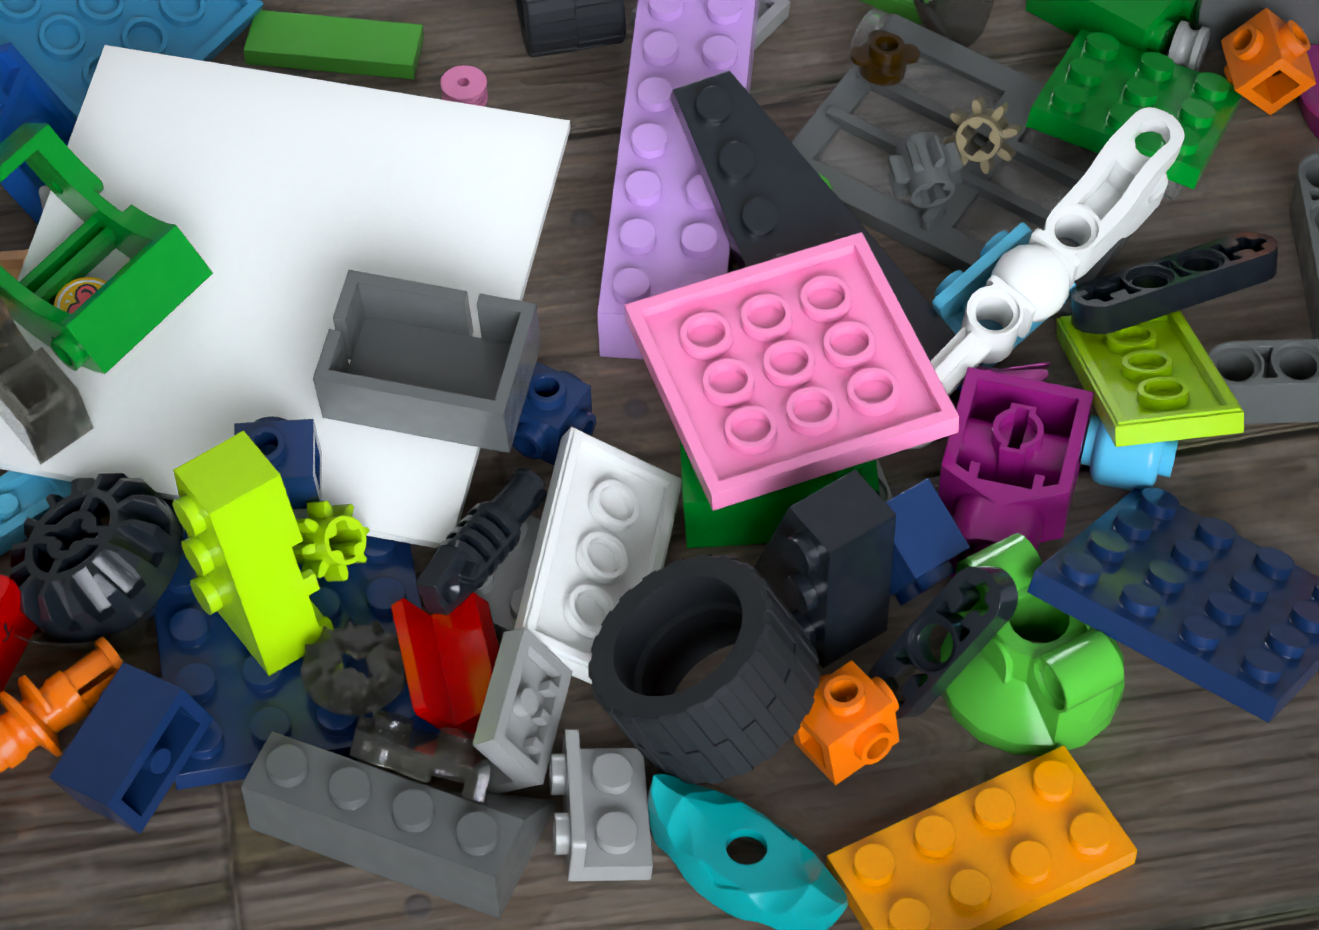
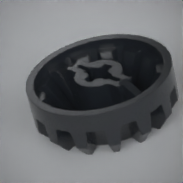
M124 473L98 474L96 480L94 478H77L72 480L71 495L65 498L55 494L48 495L45 499L51 508L39 521L27 517L24 522V534L28 541L13 544L11 549L9 578L15 581L20 590V611L50 639L64 645L82 646L93 644L102 636L105 639L110 638L136 622L156 603L166 590L177 570L182 555L183 528L174 510L141 478H128ZM110 514L109 526H104L99 519Z

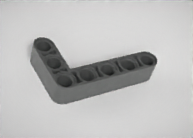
M1319 152L1306 156L1300 162L1290 203V218L1313 339L1229 341L1214 347L1209 354L1210 359L1243 409L1244 424L1319 422Z

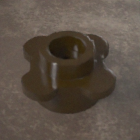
M873 30L869 32L867 41L862 46L852 48L850 58L855 65L859 66L860 74L864 79L875 85L891 86L898 84L904 79L907 65L918 62L920 51L913 44H904V41L893 33L884 30Z

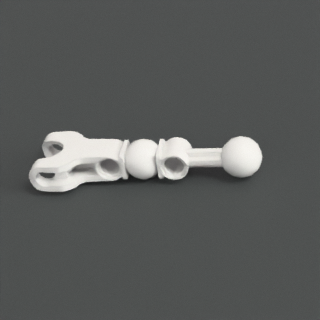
M1152 107L1143 108L1136 112L1109 139L1085 175L1051 211L1046 220L1044 230L1037 228L1031 234L1029 244L1018 245L1001 256L992 270V275L987 280L986 286L974 292L967 302L960 331L930 361L948 396L964 381L968 367L976 368L980 363L993 364L1001 362L1010 355L1017 336L1024 338L1029 333L1032 322H1042L1057 313L1068 298L1069 289L1073 286L1074 281L1085 275L1120 239L1134 233L1159 206L1168 184L1166 171L1175 162L1184 141V129L1174 116ZM1153 131L1161 134L1166 144L1152 157L1140 154L1135 148V138L1141 133ZM1071 238L1078 242L1080 246L1069 247L1062 244L1058 239ZM985 319L994 320L1004 329L997 331L988 330L981 326L978 321ZM934 441L927 442L909 449H923L924 447L928 446Z

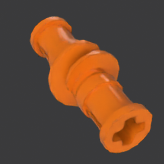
M103 636L94 642L96 647L94 651L64 672L60 670L46 679L43 686L39 689L35 687L26 675L18 678V686L22 697L21 702L5 691L0 692V703L6 710L4 714L0 715V773L7 768L12 770L26 760L28 754L38 746L43 747L57 758L63 754L58 732L68 725L77 724L90 714L89 710L95 707L101 693L109 685L123 663L121 657Z

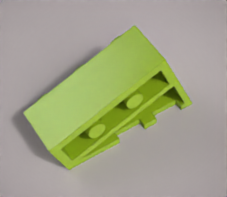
M243 430L173 469L179 498L173 501V508L180 523L187 531L188 538L182 541L181 544L186 558L196 573V578L190 580V585L196 599L205 612L209 615L218 612L268 676L335 638L336 633L331 620L327 616L324 617L309 598V595L320 589L315 573L310 568L302 573L300 572L292 549L293 546L302 542L303 538L281 475Z

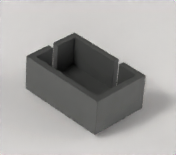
M348 270L333 315L335 330H328L313 376L322 418L510 453L541 348L536 303L480 293L476 305L482 338L473 337L474 331L467 291Z

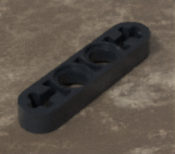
M1237 233L1082 283L1071 291V324L1075 329L1085 333H1112L1266 282L1277 274V241L1263 233Z

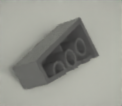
M273 731L241 785L250 829L499 919L555 809V800L423 785Z

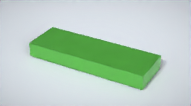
M261 10L252 19L244 47L245 63L248 65L414 80L424 42V29L422 24Z

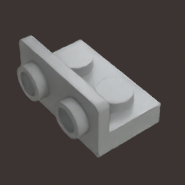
M525 627L507 631L503 634L472 744L490 760L483 785L491 793L500 794L543 784L573 672Z
M565 729L562 753L550 754L549 788L550 795H562L563 813H554L553 850L554 855H566L568 881L650 880L653 861L644 756L637 748L580 749L579 729Z

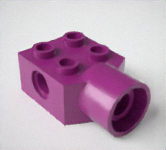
M972 367L967 368L956 409L959 415V433L949 435L941 464L938 492L939 497L970 548L950 560L955 570L957 562L1015 533L1025 536L1037 553L1040 542L1063 538L1081 465L1094 392ZM956 572L950 575V577L953 578L956 575Z

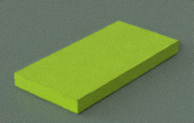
M1180 310L1107 334H1090L1075 329L1071 324V315L1056 318L1057 340L1084 390L1094 392L1092 405L1115 447L1244 433L1243 409Z

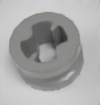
M1181 20L1175 31L1168 57L1178 65L1199 72L1206 53L1210 28L1202 26L1199 30L1195 31L1190 28L1189 22Z

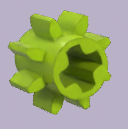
M328 500L307 503L309 518L296 519L303 541L292 547L296 561L303 565L301 573L310 568L315 573L316 578L324 576L327 582L348 580L346 565L366 563L367 557L364 555V551L366 548V535L370 531L369 527H363L356 518L352 517L354 512L352 504L331 506Z

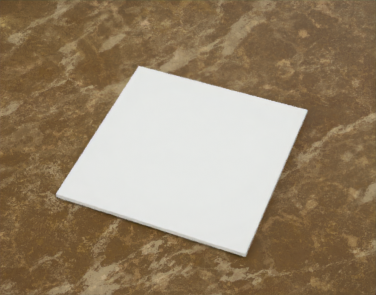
M104 45L67 147L102 181L104 190L99 195L121 212L132 204L158 220L176 224L213 274L106 374L94 372L83 366L77 371L70 369L55 355L49 346L37 339L5 313L0 326V469L69 482L77 478H94L96 480L98 474L124 473L128 478H141L161 498L176 500L179 498L173 469L233 437L234 423L255 422L257 419L269 416L281 417L286 420L314 419L322 450L321 501L328 500L331 506L352 504L354 506L352 517L356 518L363 527H369L370 532L366 536L437 548L460 522L480 447L322 418L313 376L328 330H335L333 315L348 270L467 291L474 331L473 337L482 338L476 305L480 293L522 301L571 129L570 120ZM50 191L19 274V282L84 223L52 191ZM115 249L85 277H95L108 281L131 259L118 249ZM307 509L293 510L296 519L309 518Z

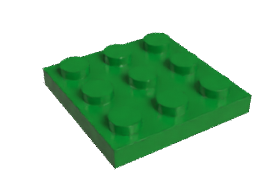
M1081 29L1031 106L1026 127L1099 154L1109 139L1136 112L1147 107L1163 110L1174 116L1184 129V141L1175 162L1166 171L1167 178L1172 182L1195 189L1231 122L1242 95L1236 92L1234 85L1230 84L1221 75L1211 72L1200 73L1174 63L1170 57L1157 52L1146 53L1121 44L1118 39L1110 34L1103 32L1091 33ZM1153 131L1141 133L1135 138V148L1140 154L1147 157H1152L1166 144L1162 135Z

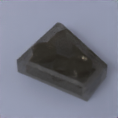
M375 711L373 718L359 715L349 756L392 769L424 783L430 782L432 776L464 783L463 797L484 802L490 778V760L472 745L475 737L474 733L452 727H442L439 735L413 729L414 721L412 719L387 711Z

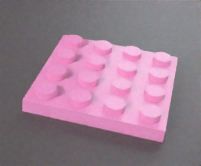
M862 232L624 305L626 322L713 511L959 433V415Z

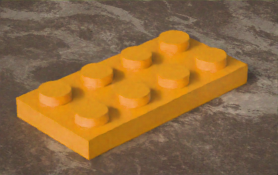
M1063 745L827 855L826 868L843 888L848 897V905L864 930H997L1135 864L1137 848Z

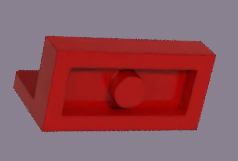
M473 592L447 616L437 613L429 615L405 598L391 604L415 714L458 741L476 733L499 651L488 601Z

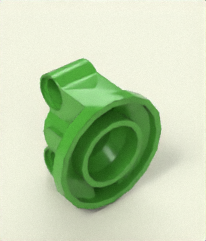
M1019 533L1012 534L957 562L956 574L965 568L979 566H996L1005 570L1016 584L1018 603L1010 620L943 691L942 696L953 719L978 741L1013 755L1042 756L1063 745L1067 750L1084 746L1110 724L1123 696L1124 660L1123 654L1113 638L1027 592L1034 572L1042 565V561L1031 542ZM987 585L976 586L981 597L970 611L957 613L965 618L973 610L989 609L990 607L984 599L986 593L990 590ZM948 632L940 648L939 661L941 662L949 658L953 649V640L950 632ZM1028 640H1039L1044 643H1033Z

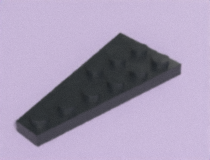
M730 70L672 90L670 100L740 269L862 232L929 360L931 361L956 334Z

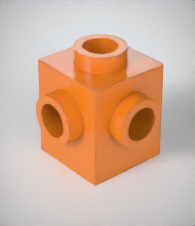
M1267 8L1220 40L1227 61V65L1224 66L1227 80L1230 84L1234 85L1236 92L1269 115H1272L1317 84L1307 51L1311 48L1307 35L1296 22L1289 20L1286 23Z
M851 660L832 674H826L819 678V686L814 693L813 698L815 701L809 714L805 715L800 724V729L793 736L794 743L836 786L863 766L874 764L883 759L892 746L900 741L895 714L899 710V704L893 691L885 681L877 676L870 679Z

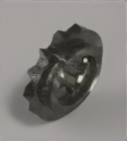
M349 617L344 627L331 630L323 626L320 638L314 644H305L304 661L302 667H300L304 688L315 703L330 712L350 716L372 713L390 704L405 687L407 678L397 633L390 634L386 632L378 620L369 626L358 625ZM342 654L351 655L356 660L365 658L369 679L363 672L358 673L352 667L343 670Z

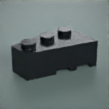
M856 469L790 506L754 566L809 636L810 642L817 651L819 664L823 668L887 631L896 514Z

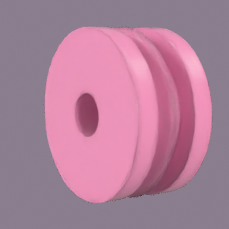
M468 65L456 66L446 71L442 76L440 82L442 100L477 106L486 105L488 101L487 79L480 69Z

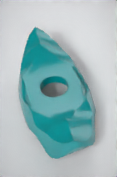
M655 774L653 776L648 794V813L654 842L673 860L685 880L713 905L741 920L762 923L776 930H828L846 910L849 901L843 888L819 858L787 830L775 824L762 813L731 796L695 784H686L679 778L670 775ZM752 837L764 845L767 853L761 861L755 864L744 865L733 861L727 854L726 848L736 838Z

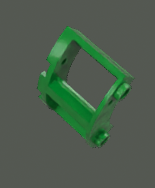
M23 123L0 143V183L25 161L50 190L84 223L20 282L0 266V309L33 336L49 346L55 355L70 369L77 371L83 366L94 372L106 374L205 282L213 272L176 224L158 220L132 204L121 212L99 195L104 190L102 181L66 146L48 123ZM118 249L131 259L72 314L53 306L58 292L67 283L85 277L113 250Z

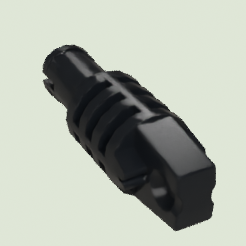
M525 468L515 470L492 500L474 505L467 512V516L462 518L456 528L447 535L446 540L441 542L436 548L433 558L416 581L418 591L424 600V605L428 612L449 615L471 593L485 584L488 577L497 570L498 565L518 545L522 524L547 498V490L541 489L544 483L537 474Z

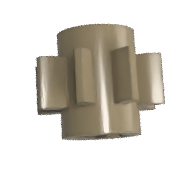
M978 96L972 102L973 114L971 116L960 109H956L951 113L950 118L959 128L957 132L944 139V144L956 143L957 149L961 153L960 157L963 166L969 161L980 162L982 172L988 174L993 169V156L995 154L1006 161H1010L1016 155L1014 149L1006 143L1009 138L1022 131V126L1017 124L1009 125L1007 118L1004 116L1009 107L1008 103H1003L997 109L986 108L984 98ZM985 123L993 130L989 135L990 141L983 146H979L974 141L977 135L976 129Z

